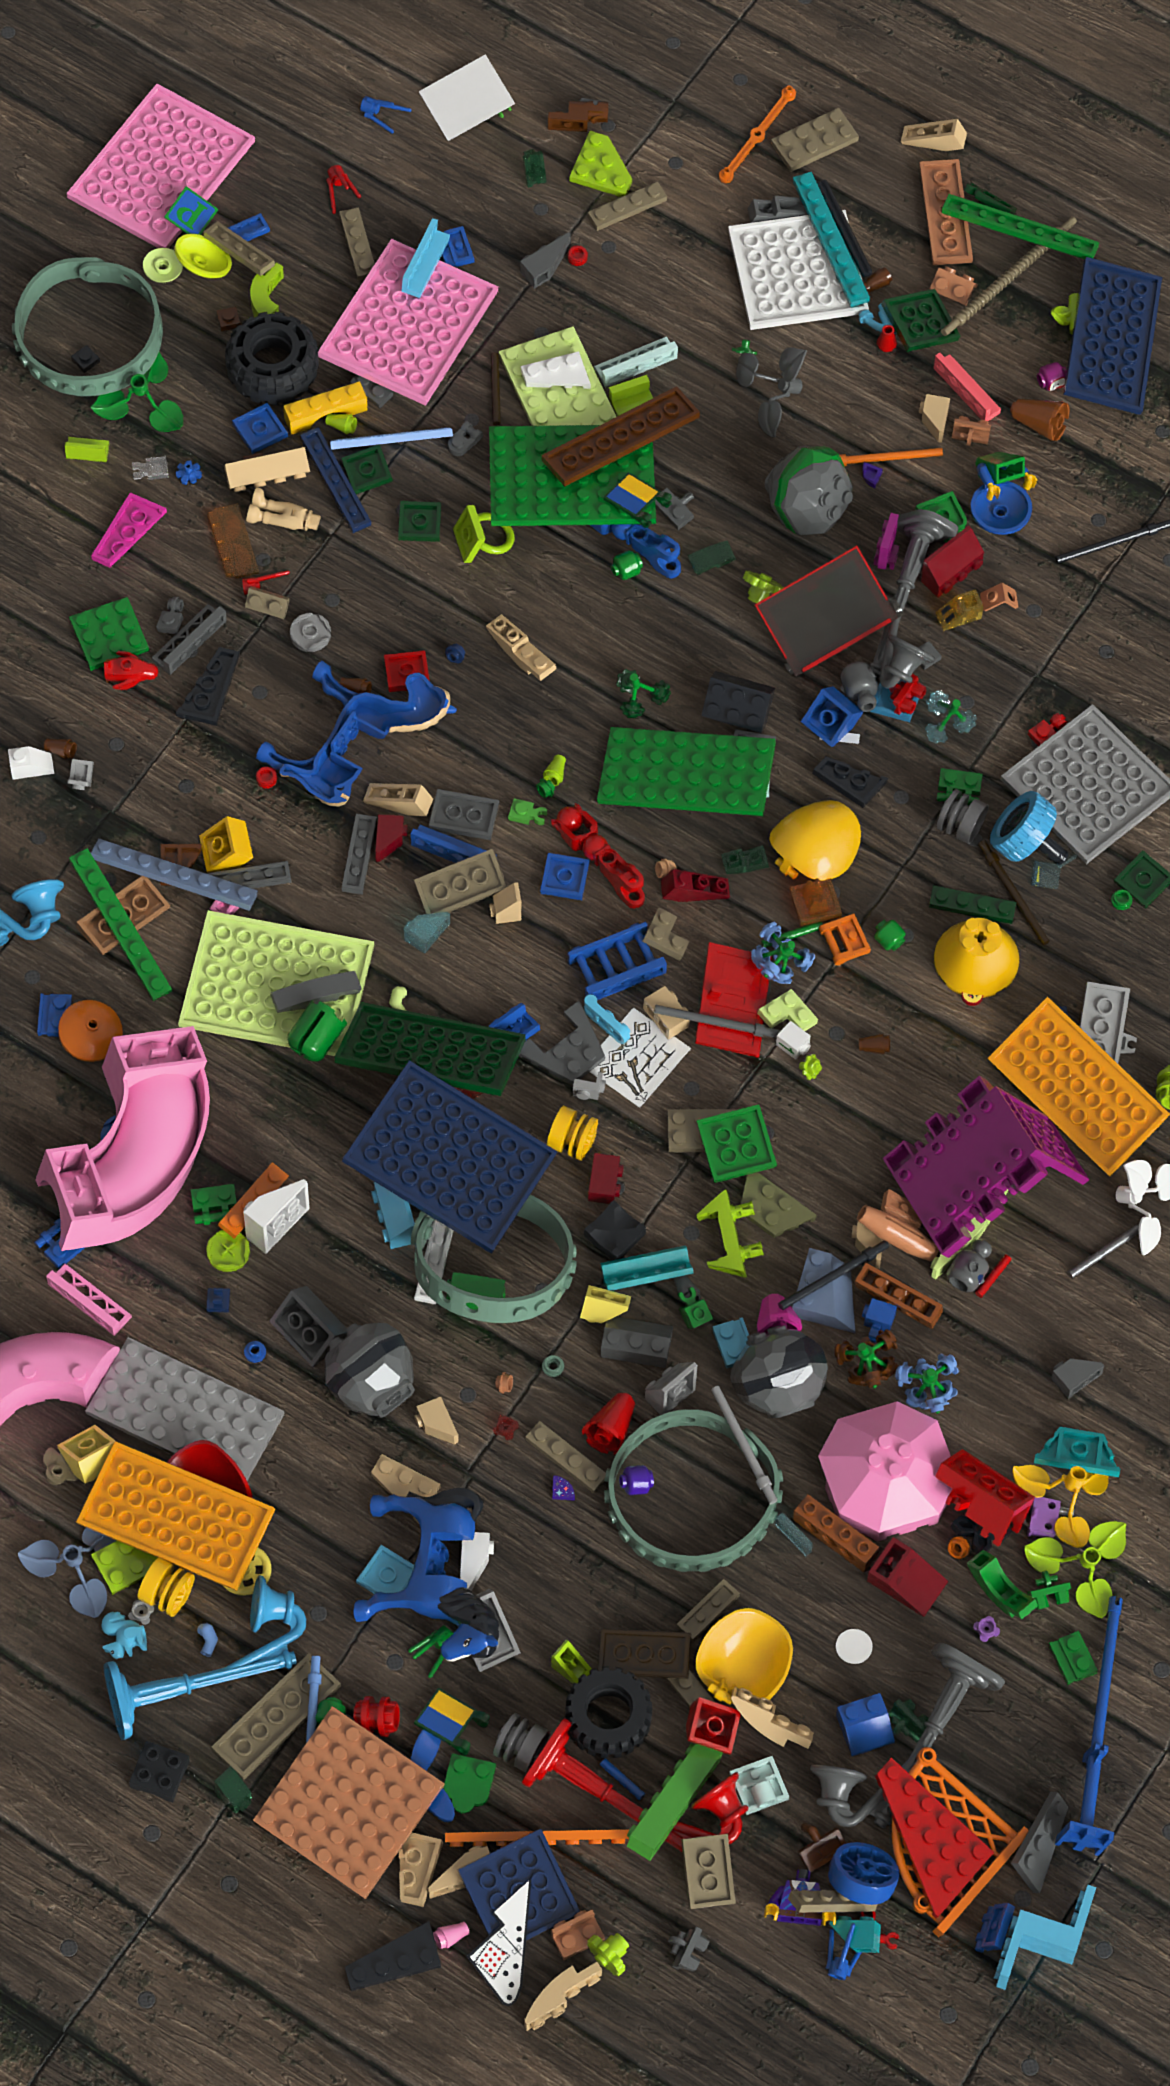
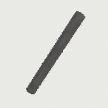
M1135 1225L1067 1271L1069 1277L1073 1279L1139 1234V1226Z

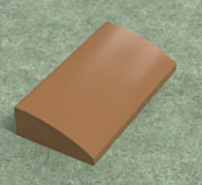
M145 876L139 877L115 894L137 931L171 907L152 882ZM97 908L77 921L76 928L100 954L104 955L118 945L117 940Z

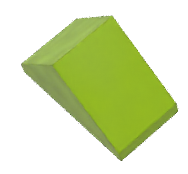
M565 1640L551 1657V1667L571 1683H578V1678L581 1675L585 1674L588 1676L589 1671L592 1670L568 1640Z

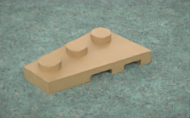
M381 1454L371 1471V1476L391 1495L395 1494L406 1497L410 1491L420 1496L430 1497L437 1494L441 1487L440 1483Z
M411 1833L399 1850L401 1902L424 1907L428 1887L431 1884L443 1845L442 1839Z

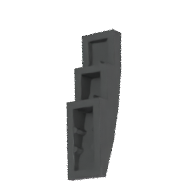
M350 971L294 984L271 992L270 996L277 1013L306 1009L312 999L315 1004H318L319 1001H336L340 996L360 993L362 988L356 972Z

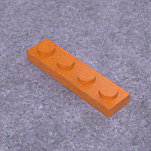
M272 1162L219 1222L218 1226L235 1239L245 1228L243 1213L245 1206L257 1197L279 1189L289 1175Z

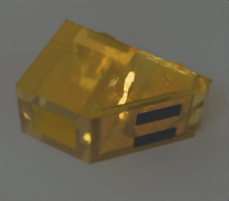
M975 589L956 595L936 612V616L943 631L982 619L983 604Z

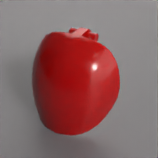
M199 1440L190 1443L176 1452L167 1462L252 1498L250 1486L242 1470L223 1449L213 1442Z

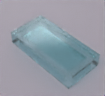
M784 1513L777 1516L775 1526L805 1557L812 1552L813 1543Z

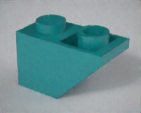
M838 1916L836 1925H833V1922L830 1921V1925L844 1941H846L851 1924H855L849 1946L854 1951L879 1953L881 1925L873 1917H860V1920H851V1917Z

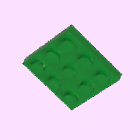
M128 597L69 616L70 623L90 671L104 667L106 659L122 657L116 654L118 651L130 652L134 655L149 651V646Z
M759 1104L696 1121L714 1183L777 1167Z

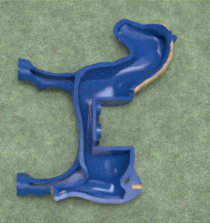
M320 661L313 672L312 678L322 683L323 692L326 695L333 696L344 705L331 735L319 752L308 760L296 761L287 759L277 754L274 746L266 741L260 746L256 759L269 764L274 770H280L281 777L297 779L322 803L338 807L345 805L349 800L351 785L363 769L342 757L347 750L348 743L356 738L359 730L378 739H383L388 733L395 731H421L437 724L446 714L455 713L457 709L450 705L449 692L431 684L421 673H413L406 678L405 684L409 693L408 702L391 701L377 694L367 692L355 693L348 690L333 678L331 666L324 661Z

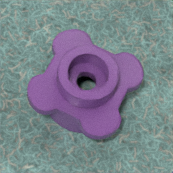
M987 1616L980 1622L974 1623L973 1628L979 1633V1639L982 1642H987L989 1638L997 1637L1000 1634V1629L996 1627V1623L991 1616Z

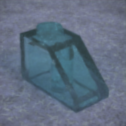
M439 912L417 915L413 921L410 920L403 929L404 940L425 954L450 925V913Z

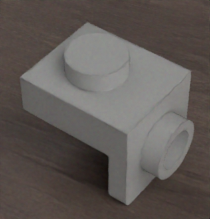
M72 759L70 778L67 784H72V789L85 790V786L91 787L94 762Z
M598 1072L596 1083L575 1079L573 1096L583 1100H598L599 1094L604 1093L606 1080H602L603 1073Z

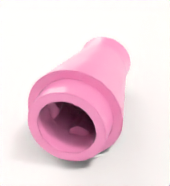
M465 1922L438 1927L437 1931L433 1932L435 1943L439 1949H448L460 1939L469 1935V1929Z

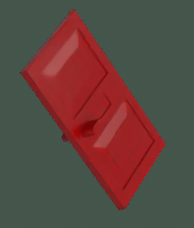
M711 942L708 943L699 1014L753 1025L755 1023L764 1024L763 1019L757 1013L761 1007L766 1005L769 979L765 978L761 974L762 969H758L756 964L753 963L751 951ZM697 1023L695 1044L759 1058L762 1037L753 1036V1033Z

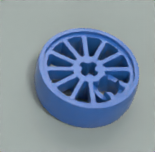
M852 1842L844 1844L836 1850L829 1865L828 1877L834 1889L847 1899L861 1904L875 1905L887 1901L894 1893L899 1880V1868L895 1860L884 1850L870 1844Z

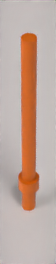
M933 448L853 456L841 454L839 456L844 466H847V464L943 456V449Z

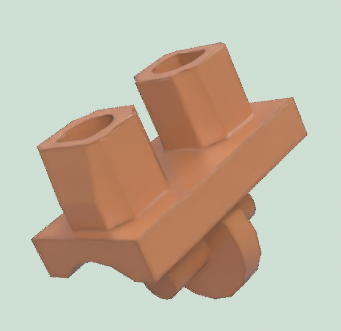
M960 416L959 419L955 418L952 438L967 441V446H971V442L988 445L991 425L986 420L972 422L968 417Z

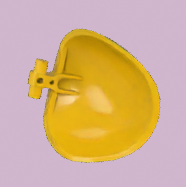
M832 800L815 802L791 812L770 833L769 840L771 845L783 857V859L779 857L775 864L780 867L779 870L785 876L789 875L793 880L799 874L795 869L814 880H830L842 875L849 869L860 845L861 828L857 817L849 807Z
M752 1608L736 1610L713 1625L704 1637L696 1656L697 1673L702 1682L708 1687V1691L715 1695L714 1698L720 1702L724 1701L728 1705L734 1704L731 1700L734 1687L739 1689L745 1688L754 1696L770 1700L780 1689L788 1675L793 1654L792 1639L784 1626L768 1614Z

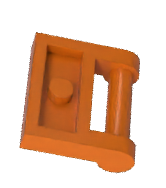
M855 914L825 923L819 927L821 935H824L834 956L833 961L836 966L870 953V946ZM837 929L846 952L841 953L832 931Z

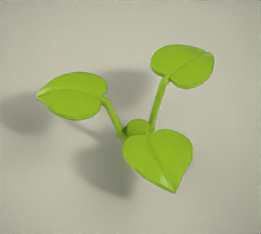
M1112 1521L1097 1525L1091 1530L1088 1540L1092 1547L1087 1548L1082 1554L1067 1558H1061L1063 1554L1061 1544L1050 1537L1039 1538L1024 1547L1027 1561L1039 1573L1047 1570L1049 1575L1055 1574L1059 1570V1562L1064 1563L1079 1559L1080 1564L1090 1571L1089 1583L1084 1582L1080 1584L1076 1590V1602L1082 1610L1098 1618L1106 1616L1112 1590L1104 1579L1093 1581V1573L1101 1556L1106 1559H1114L1123 1553L1126 1545V1523Z

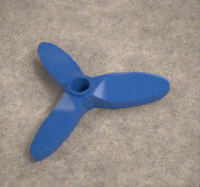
M422 1730L415 1742L411 1761L427 1771L437 1755L441 1740ZM442 1788L428 1810L438 1819L452 1822L455 1816L454 1807L449 1796Z

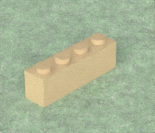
M305 447L224 465L229 490L234 489V492L244 491L246 486L254 485V488L266 486V482L273 480L274 484L286 481L287 477L294 476V480L306 477L305 473L310 472Z

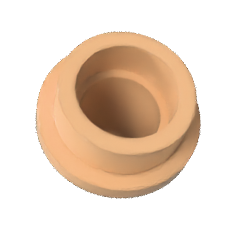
M666 858L656 862L655 872L658 878H663L672 869H677L675 863Z

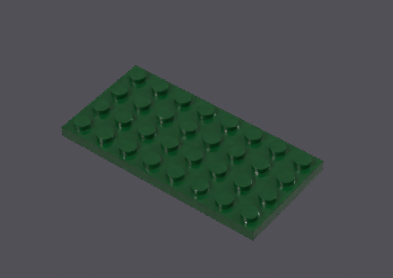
M361 1002L336 1052L335 1063L399 1076L410 1060L452 1087L501 1096L526 1041V1034Z

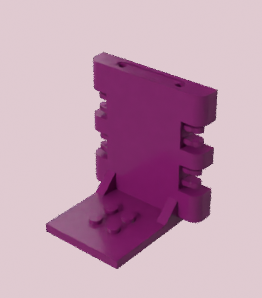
M978 1076L957 1094L964 1106L960 1104L957 1107L961 1115L959 1118L952 1113H949L947 1118L936 1112L925 1122L930 1132L924 1135L928 1141L926 1146L919 1140L914 1143L915 1147L903 1140L883 1158L942 1255L948 1258L972 1239L968 1230L970 1232L975 1230V1225L971 1221L974 1217L980 1223H983L986 1219L992 1222L1005 1211L1002 1203L1008 1202V1198L1004 1192L1008 1189L1014 1196L1018 1193V1190L1023 1193L1028 1192L1048 1175L1045 1167L1050 1166L1082 1185L1090 1180L1051 1119L1001 1088L993 1087L981 1076Z

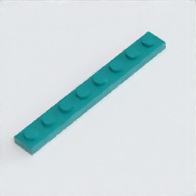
M812 172L793 177V184L850 307L869 302L870 296Z

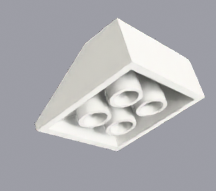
M303 1179L261 1195L245 1206L243 1213L246 1239L265 1254L310 1209L307 1181Z

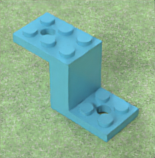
M1087 1885L1085 1892L1080 1891L1075 1906V1911H1078V1913H1073L1070 1926L1024 1910H1020L1018 1917L1013 1916L1008 1936L1012 1938H1006L1001 1957L1005 1958V1960L1000 1958L994 1977L998 1979L996 1987L1006 1989L1018 1947L1072 1965L1096 1887Z

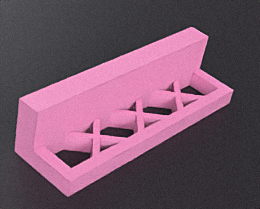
M66 1264L57 1273L52 1270L46 1276L48 1285L113 1336L132 1318L130 1313ZM67 1272L73 1277V1283H68L61 1276ZM77 1287H86V1288H88V1289H89V1296H85L83 1293H81V1292H80L79 1290H77L76 1288H77ZM93 1300H103L106 1302V1309L99 1307ZM119 1312L124 1317L117 1321L109 1313Z

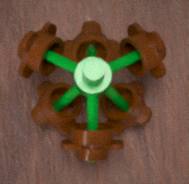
M888 1329L884 1331L879 1330V1335L876 1336L877 1343L870 1341L868 1337L862 1338L855 1351L854 1347L847 1340H844L842 1344L835 1345V1357L837 1358L838 1365L852 1361L854 1355L860 1358L859 1365H855L848 1370L850 1376L847 1380L849 1383L876 1388L881 1385V1380H887L895 1374L898 1368V1364L895 1363V1357H883L882 1359L876 1357L877 1352L881 1349L887 1351L891 1348L894 1350L897 1348L896 1337ZM874 1361L878 1363L876 1366L877 1371L872 1369L871 1363Z

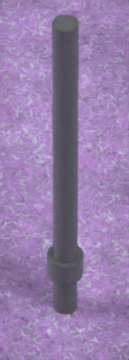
M655 1005L654 1013L749 1032L753 1033V1036L758 1037L764 1035L777 1038V1035L781 1032V1030L767 1028L764 1024L759 1023L753 1025L661 1005Z

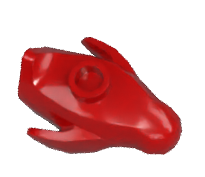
M125 651L116 652L117 655L122 657L106 659L104 662L105 680L107 682L119 683L112 686L117 690H127L136 686L139 682L153 680L159 672L156 665Z

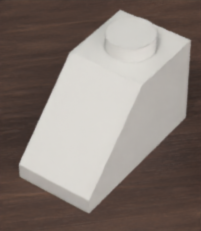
M29 746L8 749L13 780L54 774L51 753Z

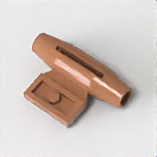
M888 1189L884 1193L881 1210L864 1205L858 1213L857 1220L877 1237L887 1241L901 1251L930 1262L936 1257L939 1249L933 1241L918 1230L922 1222L912 1205L906 1198Z

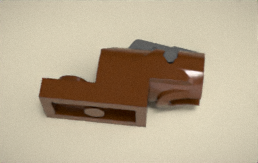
M581 98L579 101H569L568 113L560 111L548 112V130L587 132L588 122L608 123L609 102Z

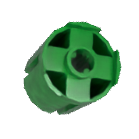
M312 999L288 1033V1044L299 1056L304 1054V1059L311 1062H319L323 1060L347 1026L346 1020L344 1019L341 1022L334 1014V1009L321 1001L315 1004Z

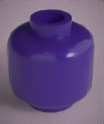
M645 1465L628 1466L624 1469L623 1475L619 1476L620 1487L624 1488L628 1495L647 1494L654 1485L653 1473Z

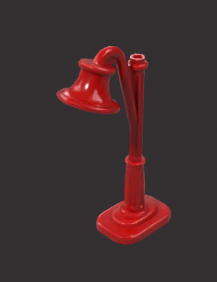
M564 1718L521 1784L531 1787L536 1780H542L548 1772L555 1771L574 1785L599 1798L600 1802L607 1801L639 1823L640 1820L638 1819L644 1809L612 1789V1783L608 1784L584 1764L565 1752V1745L569 1740L567 1733L571 1727V1722ZM738 1772L727 1777L691 1805L692 1809H706L719 1818L721 1821L719 1824L721 1832L719 1834H728L729 1844L737 1840L741 1834L743 1824L741 1815L749 1810L747 1805L741 1804L736 1793V1782L739 1779ZM678 1821L665 1841L682 1852L681 1839L718 1834Z

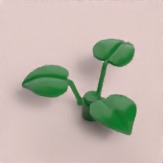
M160 352L144 375L136 374L132 376L130 380L131 388L128 389L129 392L126 398L124 393L119 390L99 395L91 406L93 412L98 416L108 420H117L123 418L128 413L129 407L126 402L130 400L132 393L137 396L146 395L155 409L149 416L150 424L155 430L160 432L179 430L184 423L182 411L176 403L164 400L158 407L148 391L149 382L154 384L160 383L168 375V365Z

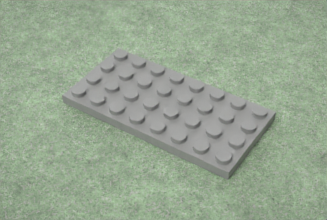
M129 1337L126 1339L85 1410L87 1415L171 1455H174L180 1449L195 1441L207 1440L213 1442L236 1462L247 1481L285 1415L283 1410Z

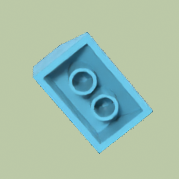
M374 1182V1191H371L374 1204L378 1203L380 1209L376 1211L378 1221L383 1223L385 1227L382 1230L384 1242H389L390 1249L411 1245V1235L415 1223L409 1203Z

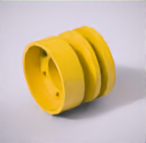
M562 1106L550 1129L547 1145L560 1153L565 1149L566 1145H569L568 1156L572 1157L576 1152V1159L582 1161L594 1143L598 1119L591 1117L588 1121V1115L583 1114L579 1121H576L577 1111Z
M158 1557L150 1566L140 1585L138 1599L150 1606L155 1605L159 1601L158 1609L161 1612L166 1610V1614L173 1617L187 1601L195 1576L190 1572L185 1574V1569L179 1568L173 1574L174 1564Z

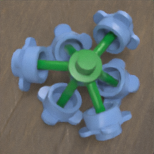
M771 922L763 927L759 936L761 938L764 937L765 941L772 943L774 950L769 952L766 947L758 945L756 949L751 951L752 961L758 969H762L761 974L765 978L772 979L780 984H790L794 973L787 966L788 959L790 960L794 957L795 965L801 967V971L806 972L813 964L815 954L810 953L808 948L801 949L795 953V943L791 939L781 941L779 939L782 933L781 926H777L776 922ZM772 955H773V958L775 959L774 962H771V961H770V956H772ZM781 959H782V960H783L782 965H777V964L781 961Z
M939 1354L936 1364L938 1369L934 1365L926 1363V1360L923 1358L917 1360L915 1369L912 1366H908L907 1362H904L902 1366L900 1365L896 1369L895 1377L898 1380L899 1387H902L903 1383L910 1384L913 1378L921 1380L922 1385L920 1388L913 1387L912 1389L905 1390L907 1395L906 1403L909 1406L919 1407L924 1410L930 1409L931 1413L936 1412L938 1414L944 1410V1405L950 1404L947 1400L955 1397L958 1391L952 1387L950 1380L939 1382L938 1374L941 1373L946 1376L951 1373L954 1375L958 1374L959 1369L956 1367L957 1362L953 1355ZM926 1387H930L932 1399L926 1400L927 1394L924 1391Z

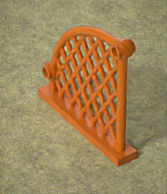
M924 1747L918 1752L917 1762L908 1773L914 1779L920 1776L924 1788L934 1797L943 1798L946 1808L955 1817L965 1818L968 1829L976 1836L987 1838L990 1849L996 1857L988 1867L985 1864L981 1867L984 1872L977 1880L972 1878L969 1881L972 1886L965 1894L960 1891L957 1895L960 1897V1900L953 1908L950 1904L947 1906L946 1909L949 1911L944 1917L940 1914L938 1918L932 1916L933 1912L927 1897L925 1898L924 1894H921L918 1889H923L922 1885L914 1882L909 1870L914 1871L913 1867L906 1865L904 1854H908V1851L902 1848L901 1835H899L892 1819L894 1856L903 1882L914 1898L913 1908L917 1913H926L938 1924L932 1932L939 1938L1017 1850L1029 1830L1025 1826L1018 1832L1012 1829L936 1760V1752L932 1748ZM924 1754L928 1755L929 1760L925 1759ZM930 1766L940 1776L927 1775L921 1770L924 1767ZM943 1779L962 1796L947 1794ZM927 1780L938 1782L941 1793L930 1791ZM965 1799L984 1816L969 1814ZM949 1800L959 1801L963 1813L952 1811ZM987 1819L1006 1836L991 1834ZM971 1820L981 1821L985 1833L974 1831ZM993 1840L1004 1841L1007 1845L998 1853ZM920 1901L925 1903V1907L921 1906Z

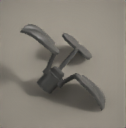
M789 347L782 352L779 360V368L783 371L781 373L783 378L781 379L756 373L759 361L751 353H744L738 359L736 377L741 386H750L754 381V376L778 382V388L783 392V394L771 397L769 403L763 402L759 408V425L771 437H776V431L782 416L781 405L775 400L790 397V394H799L802 390V381L796 377L803 364L807 350Z

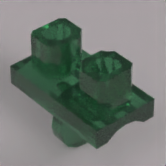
M534 149L524 151L522 157L527 187L546 183V170L542 151L536 152Z
M898 1699L888 1713L892 1718L891 1721L896 1725L893 1733L897 1735L902 1731L917 1743L926 1729L924 1723L929 1718L924 1714L917 1717L913 1713L916 1709L915 1704L910 1699L903 1702Z

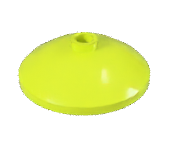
M186 234L179 237L175 243L174 251L176 257L190 272L210 279L220 278L229 273L232 266L230 255L204 238V236Z

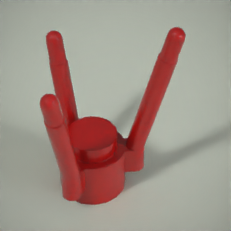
M334 165L328 169L327 174L329 178L326 181L329 186L332 213L336 214L333 185H343L346 190L350 187L358 198H361V195L340 165Z
M287 570L256 578H243L244 595L248 594L251 586L261 589L260 581L288 575L290 571Z

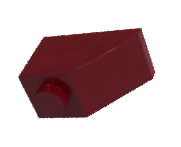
M378 814L376 862H381L403 844V836L407 837L408 824H404V816Z

